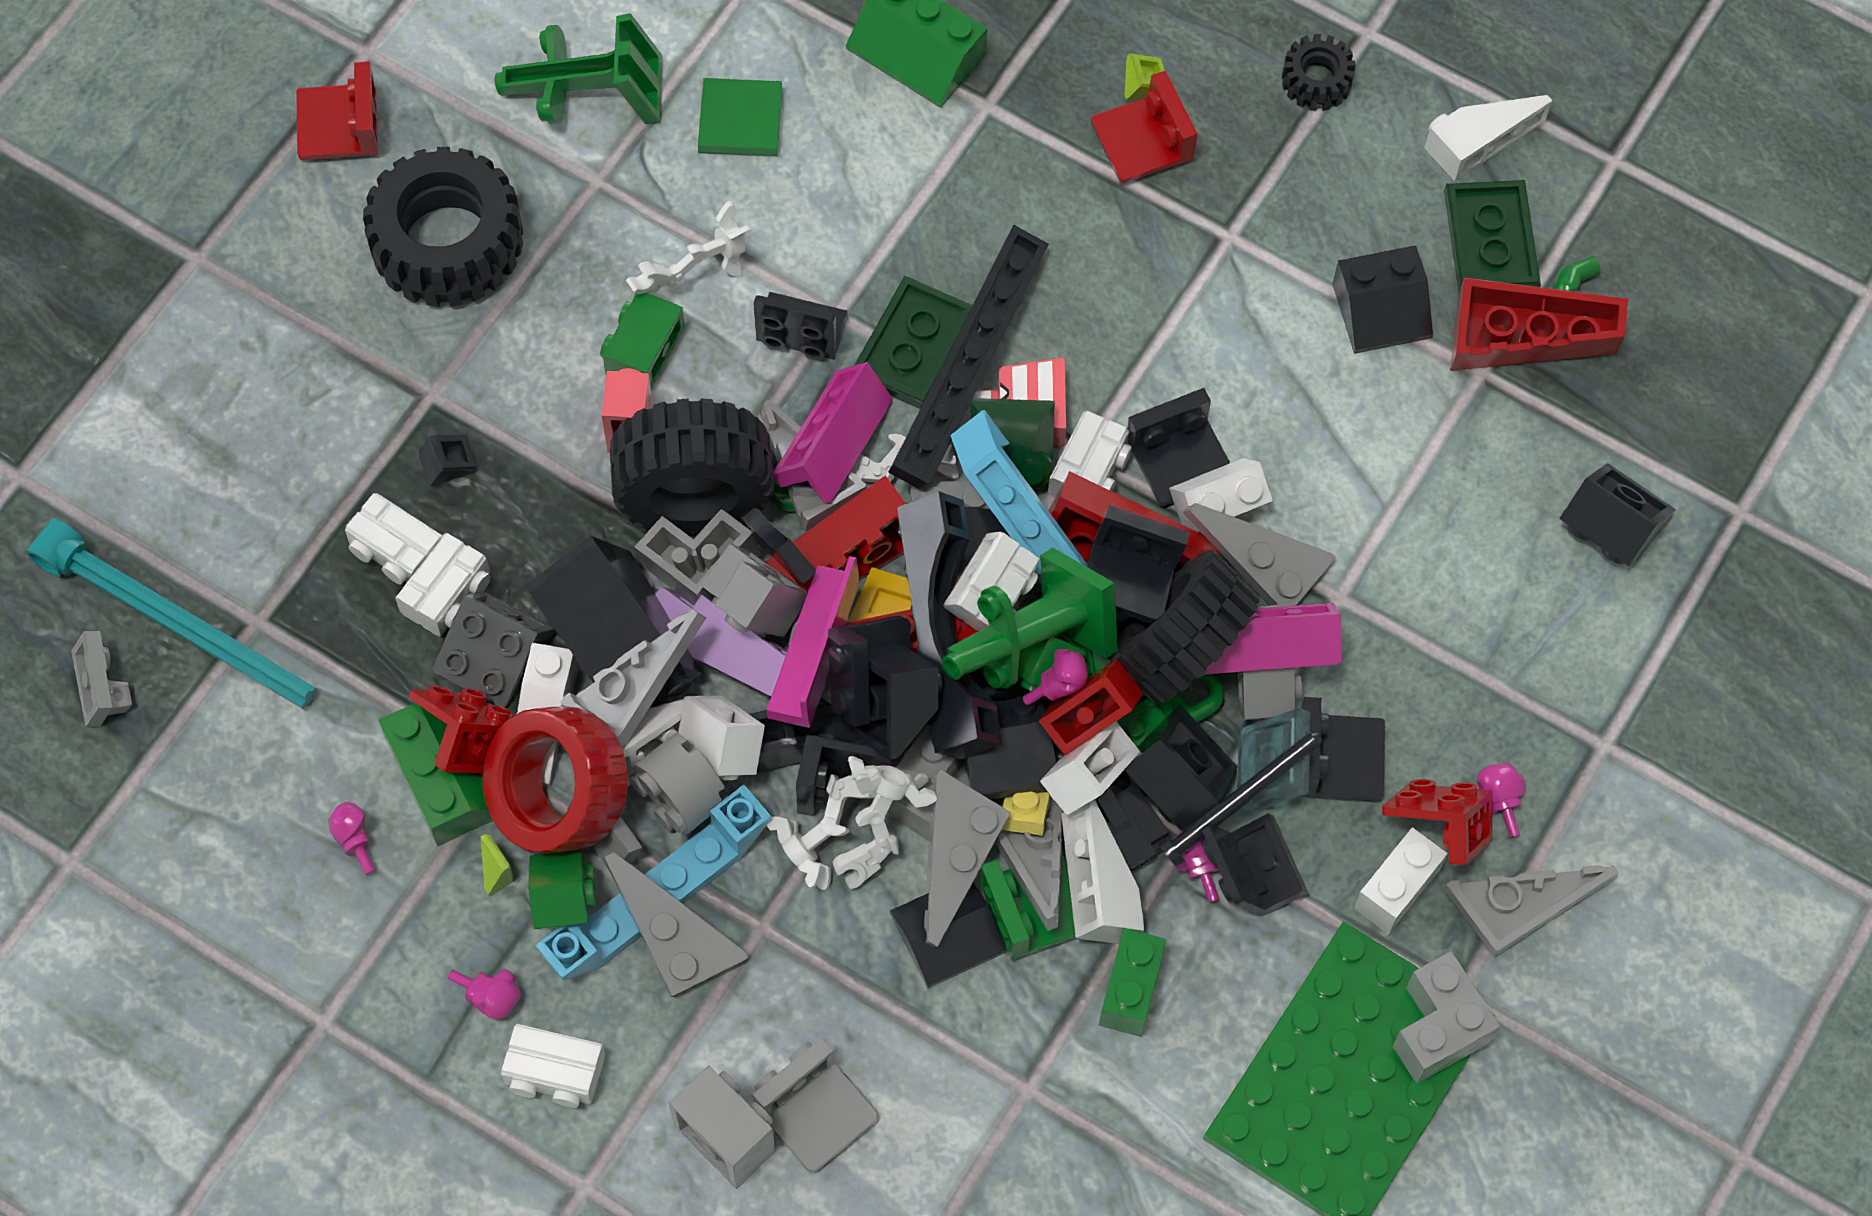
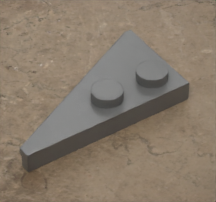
M769 399L763 403L760 416L767 428V432L770 434L771 446L779 463L801 426ZM850 471L833 501L827 504L823 503L808 481L786 487L801 528L807 531L863 492L867 485Z
M1198 503L1187 506L1182 512L1269 605H1280V607L1296 606L1336 558L1332 553Z
M691 609L685 615H679L667 624L669 628L667 632L651 643L646 640L642 641L618 658L612 667L603 669L594 675L595 682L576 696L571 693L567 694L560 703L566 707H577L595 714L613 731L619 744L625 746L707 617L694 609Z
M941 769L935 770L932 775V784H935L934 793L936 794L937 801L934 802L933 814H930L929 823L932 840L928 846L926 882L930 883L928 910H925L924 928L927 932L926 943L932 947H938L1011 813Z
M1051 796L1043 836L1029 834V832L1019 833L1001 830L994 842L1048 931L1058 927L1063 832L1061 816L1063 810Z
M613 852L603 857L670 996H674L748 958L747 953L618 854Z
M1595 865L1582 867L1580 871L1555 873V870L1520 873L1515 877L1492 876L1486 881L1460 883V880H1454L1446 884L1444 891L1493 957H1495L1614 880L1619 871L1614 865L1611 867Z

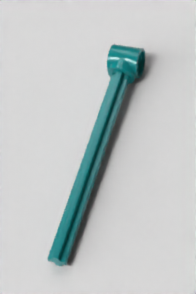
M51 518L25 551L26 555L44 571L56 577H60L62 574L70 576L75 573L301 709L306 705L309 706L312 702V696L317 691L316 687L87 552L88 545L83 537L66 523Z

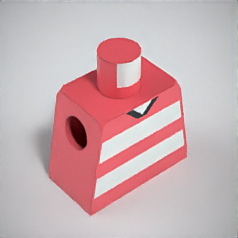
M1065 358L1003 366L999 369L998 390H976L974 398L1055 401L1053 446L1064 447L1066 436Z

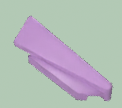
M660 586L655 595L671 621L679 615L689 613L691 609L707 617L688 646L692 657L772 696L787 651L768 637H760L750 630L747 633H743L733 628L724 620L727 614L715 606L712 602L713 599L701 595L695 605H693L677 592Z

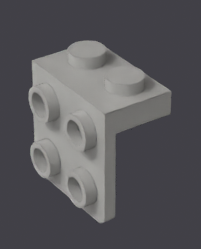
M823 1038L813 1045L807 1042L800 1046L790 1056L789 1060L791 1063L779 1073L772 1070L764 1075L754 1087L756 1091L752 1094L753 1103H758L773 1119V1123L770 1126L775 1134L809 1172H817L877 1121L875 1109L834 1063V1050Z

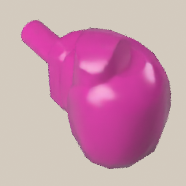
M1068 649L1056 650L1053 666L1041 674V685L1023 696L1025 704L1030 705L1043 696L1055 701L1058 698L1077 693L1088 681L1085 658L1080 653L1068 651Z
M1499 763L1483 768L1477 775V784L1482 790H1492V814L1502 812L1509 837L1519 836L1520 832L1512 809L1522 805L1519 797L1525 794L1524 776L1518 773L1516 768L1510 763Z
M342 803L335 808L328 819L330 834L344 849L347 856H357L365 875H371L376 870L366 852L369 840L363 829L365 827L363 810L355 803Z
M1204 837L1181 855L1185 861L1178 867L1175 865L1174 867L1179 871L1188 872L1190 879L1201 877L1208 901L1211 903L1219 900L1211 876L1212 873L1219 871L1216 863L1212 864L1203 850L1201 841L1205 839Z
M502 969L494 977L480 972L474 980L455 970H452L448 975V980L467 989L465 999L493 1020L506 1018L512 1013L521 999L520 990L515 984L516 976L507 969Z

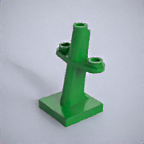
M631 13L616 16L615 49L609 53L566 59V41L562 29L559 25H548L539 35L541 48L547 54L548 61L502 67V72L495 74V87L500 96L543 93V97L538 98L536 101L537 114L542 122L547 121L549 124H560L562 122L566 91L617 88L645 125L660 122L662 54Z
M1052 547L1040 555L1043 597L1013 612L1010 598L1000 587L990 586L982 590L977 600V605L981 614L988 619L989 626L947 648L948 654L942 658V666L949 677L957 680L983 667L984 678L993 688H1008L1016 684L1018 680L1020 651L1059 633L1064 634L1104 659H1107L1118 651L1114 582Z

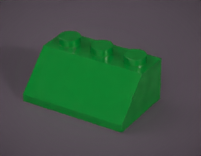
M866 0L847 40L846 49L941 108L986 55L987 27L943 0Z
M413 703L378 720L385 740L437 847L493 821L484 797L483 774L444 772L434 765L447 727L446 723L417 703Z

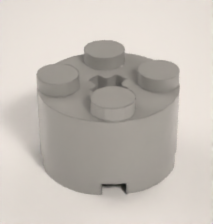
M675 733L633 766L634 773L628 779L643 798L648 795L658 809L654 811V815L668 832L675 829L679 833L689 834L710 817L711 809L728 796L719 795V792L725 787L703 755L696 748L688 753L681 746L687 739Z

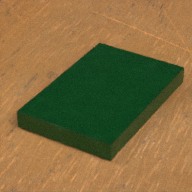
M1525 180L1446 184L1444 195L1458 294L1464 278L1540 287L1541 281Z
M904 275L854 366L868 362L892 397L920 409L972 304Z

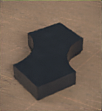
M749 508L737 518L742 525L753 532L759 546L774 557L797 583H805L816 574L814 572L816 570L793 542L780 533L758 508Z

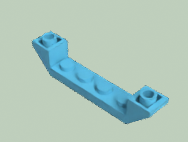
M982 410L950 435L964 474L1010 537L1019 543V546L1026 548L1039 559L1041 554L1053 547L1082 565L1087 566L1080 553L1003 450L1010 443L985 410ZM1041 563L1035 569L1037 574H1041ZM1116 612V625H1120L1130 616Z
M745 785L741 786L710 810L711 823L644 875L684 904L738 862L772 819L771 815ZM618 894L588 918V923H582L578 926L576 924L559 926L538 942L535 947L564 981L604 966L640 938L641 934L621 894Z

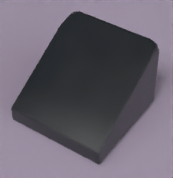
M467 435L429 436L419 449V457L429 485L445 483L474 474L478 470Z

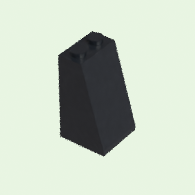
M589 536L526 585L535 602L593 683L595 682L594 675L603 669L612 667L618 658L642 641L646 640L651 643L669 630L667 624L671 620L632 553L627 549L594 536ZM688 648L650 708L659 706L669 697H675L684 693L691 687V681L702 674Z

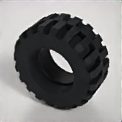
M437 147V151L427 153L426 149L415 151V156L406 160L404 156L393 162L394 169L392 171L385 169L377 177L378 187L373 186L370 188L366 197L368 205L363 209L364 231L374 265L379 275L385 277L386 284L395 292L402 290L404 298L413 302H418L420 298L425 299L427 306L439 307L440 302H449L450 307L462 305L461 300L471 297L473 301L485 297L484 291L489 287L492 291L496 290L504 283L503 273L510 275L517 265L516 257L521 255L523 247L522 235L524 233L518 200L514 187L509 184L507 175L500 168L494 169L493 161L482 155H479L476 159L474 158L473 151L459 148L458 152H452L450 147ZM456 207L470 211L480 218L477 227L469 236L451 245L428 246L418 243L408 236L413 224L424 214L435 209Z
M689 398L677 399L675 403L667 404L665 401L657 403L649 410L643 408L635 412L632 418L627 417L613 434L610 441L613 502L627 520L633 524L638 523L641 528L650 530L663 516L688 536H694V533H700L721 509L740 522L737 518L749 508H758L762 512L773 495L774 483L770 434L757 416L755 417L749 410L743 407L737 409L733 403L726 401L715 403L713 399L701 398L700 401H689Z

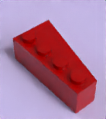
M1464 278L1458 294L1450 371L1617 354L1625 337L1628 298Z
M1070 471L1048 510L1086 563L1088 562L1094 535L1108 505L1190 532L1187 546L1175 570L1179 571L1185 562L1191 558L1194 560L1203 551L1206 553L1207 550L1212 549L1217 554L1219 553L1203 534Z
M885 475L794 540L793 544L815 570L817 565L844 571L849 557H856L859 581L869 575L872 567L881 569L904 555L903 543L898 532L900 523L897 507L906 503ZM774 557L765 561L805 591H809L814 575L805 583H797Z

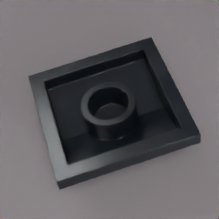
M972 882L938 947H932L926 943L927 932L924 928L925 910H928L929 893L890 910V915L927 989L1007 953L1006 946L990 908L974 882Z

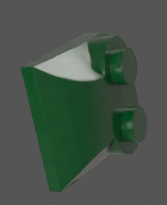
M971 398L970 420L982 410L988 413L1010 443L1003 450L1030 487L1035 490L1049 485V479L1052 475L1055 401Z

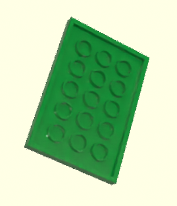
M1343 921L1209 1126L1203 1140L1321 1216H1371L1471 1054L1416 1084L1393 1048V1044L1402 1029L1424 1018L1423 1013L1406 989L1413 972L1419 968Z

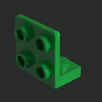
M1062 853L1058 927L1049 931L1046 929L1011 869L1002 872L998 860L981 865L980 885L1011 961L1076 938L1068 868Z

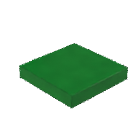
M703 78L698 153L778 156L782 81Z

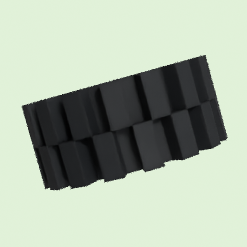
M1314 34L1313 41L1311 42L1308 36H1304L1301 38L1300 45L1296 41L1291 45L1290 51H1287L1282 72V86L1284 90L1288 89L1287 96L1291 101L1298 97L1297 105L1303 108L1305 102L1310 103L1309 110L1316 111L1317 104H1322V109L1325 111L1330 110L1331 101L1337 107L1341 104L1342 98L1346 99L1353 83L1356 63L1355 60H1352L1353 53L1350 49L1344 52L1346 45L1340 40L1337 45H1334L1333 36L1328 35L1326 41H1321V34ZM1313 64L1323 65L1333 72V77L1324 81L1314 80L1304 73V68Z

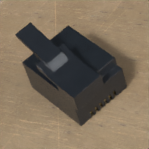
M1131 785L1114 795L1111 788L1108 787L1102 795L1096 798L1099 803L1098 807L1131 872L1135 870V867L1138 868L1140 864L1142 866L1144 862L1147 863L1149 859L1152 860L1153 856L1157 857L1158 853L1159 855L1164 853L1158 843L1165 837L1171 842L1172 840L1168 836L1169 832L1139 789Z

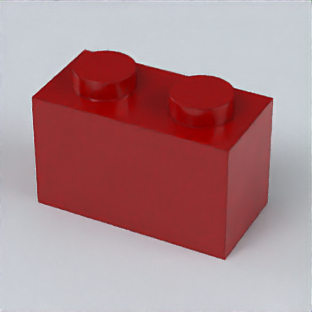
M1116 659L1089 677L1087 684L1077 693L1058 698L1052 702L1040 718L1039 723L1062 753L1066 755L1132 711L1142 696L1143 691L1124 666Z

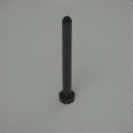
M1316 731L1308 732L1171 842L1165 837L1158 845L1173 864L1178 867L1185 861L1181 855L1205 837L1202 832V826L1212 823L1218 827L1318 748L1322 742L1321 737Z

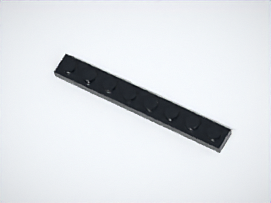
M1016 225L1012 226L888 473L923 492L927 490L952 441L950 435L957 431L971 403V398H973L1049 243Z

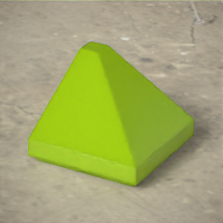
M1129 54L1127 56L1124 92L1126 101L1145 98L1146 93L1149 92L1151 75L1165 71L1161 58Z
M485 833L480 838L484 887L490 897L513 883L514 877L509 863L491 836Z

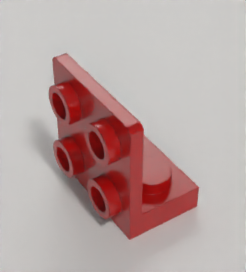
M370 61L354 62V78L348 79V85L297 89V154L300 160L379 155L377 87Z
M1166 70L1151 75L1149 92L1146 93L1145 98L1091 117V125L1120 183H1126L1194 159L1198 133Z
M431 685L428 690L411 689L409 699L447 724L434 764L444 772L483 774L484 761L490 742L498 729L512 717L513 713L504 707L491 704L486 700L487 695L472 688H463L461 692H452L446 688Z
M1416 779L1410 781L1409 784L1382 805V815L1448 821L1444 827L1443 844L1446 849H1449V864L1467 865L1492 841V790L1477 789V785L1474 783L1461 782L1452 784L1451 787L1436 786V782L1430 779Z

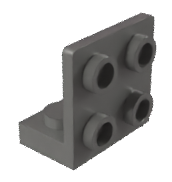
M484 591L464 595L433 666V672L462 688H472L481 691L487 695V701L505 708L509 705L526 667L532 643L549 644L555 628Z

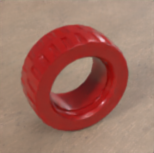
M541 707L519 712L498 729L490 742L484 761L483 790L492 820L510 842L529 852L563 853L595 845L616 825L626 801L628 773L624 753L618 739L602 719L587 710L577 707ZM557 741L565 749L571 760L575 779L573 799L563 817L559 816L548 804L542 787L541 772L544 759L552 745Z

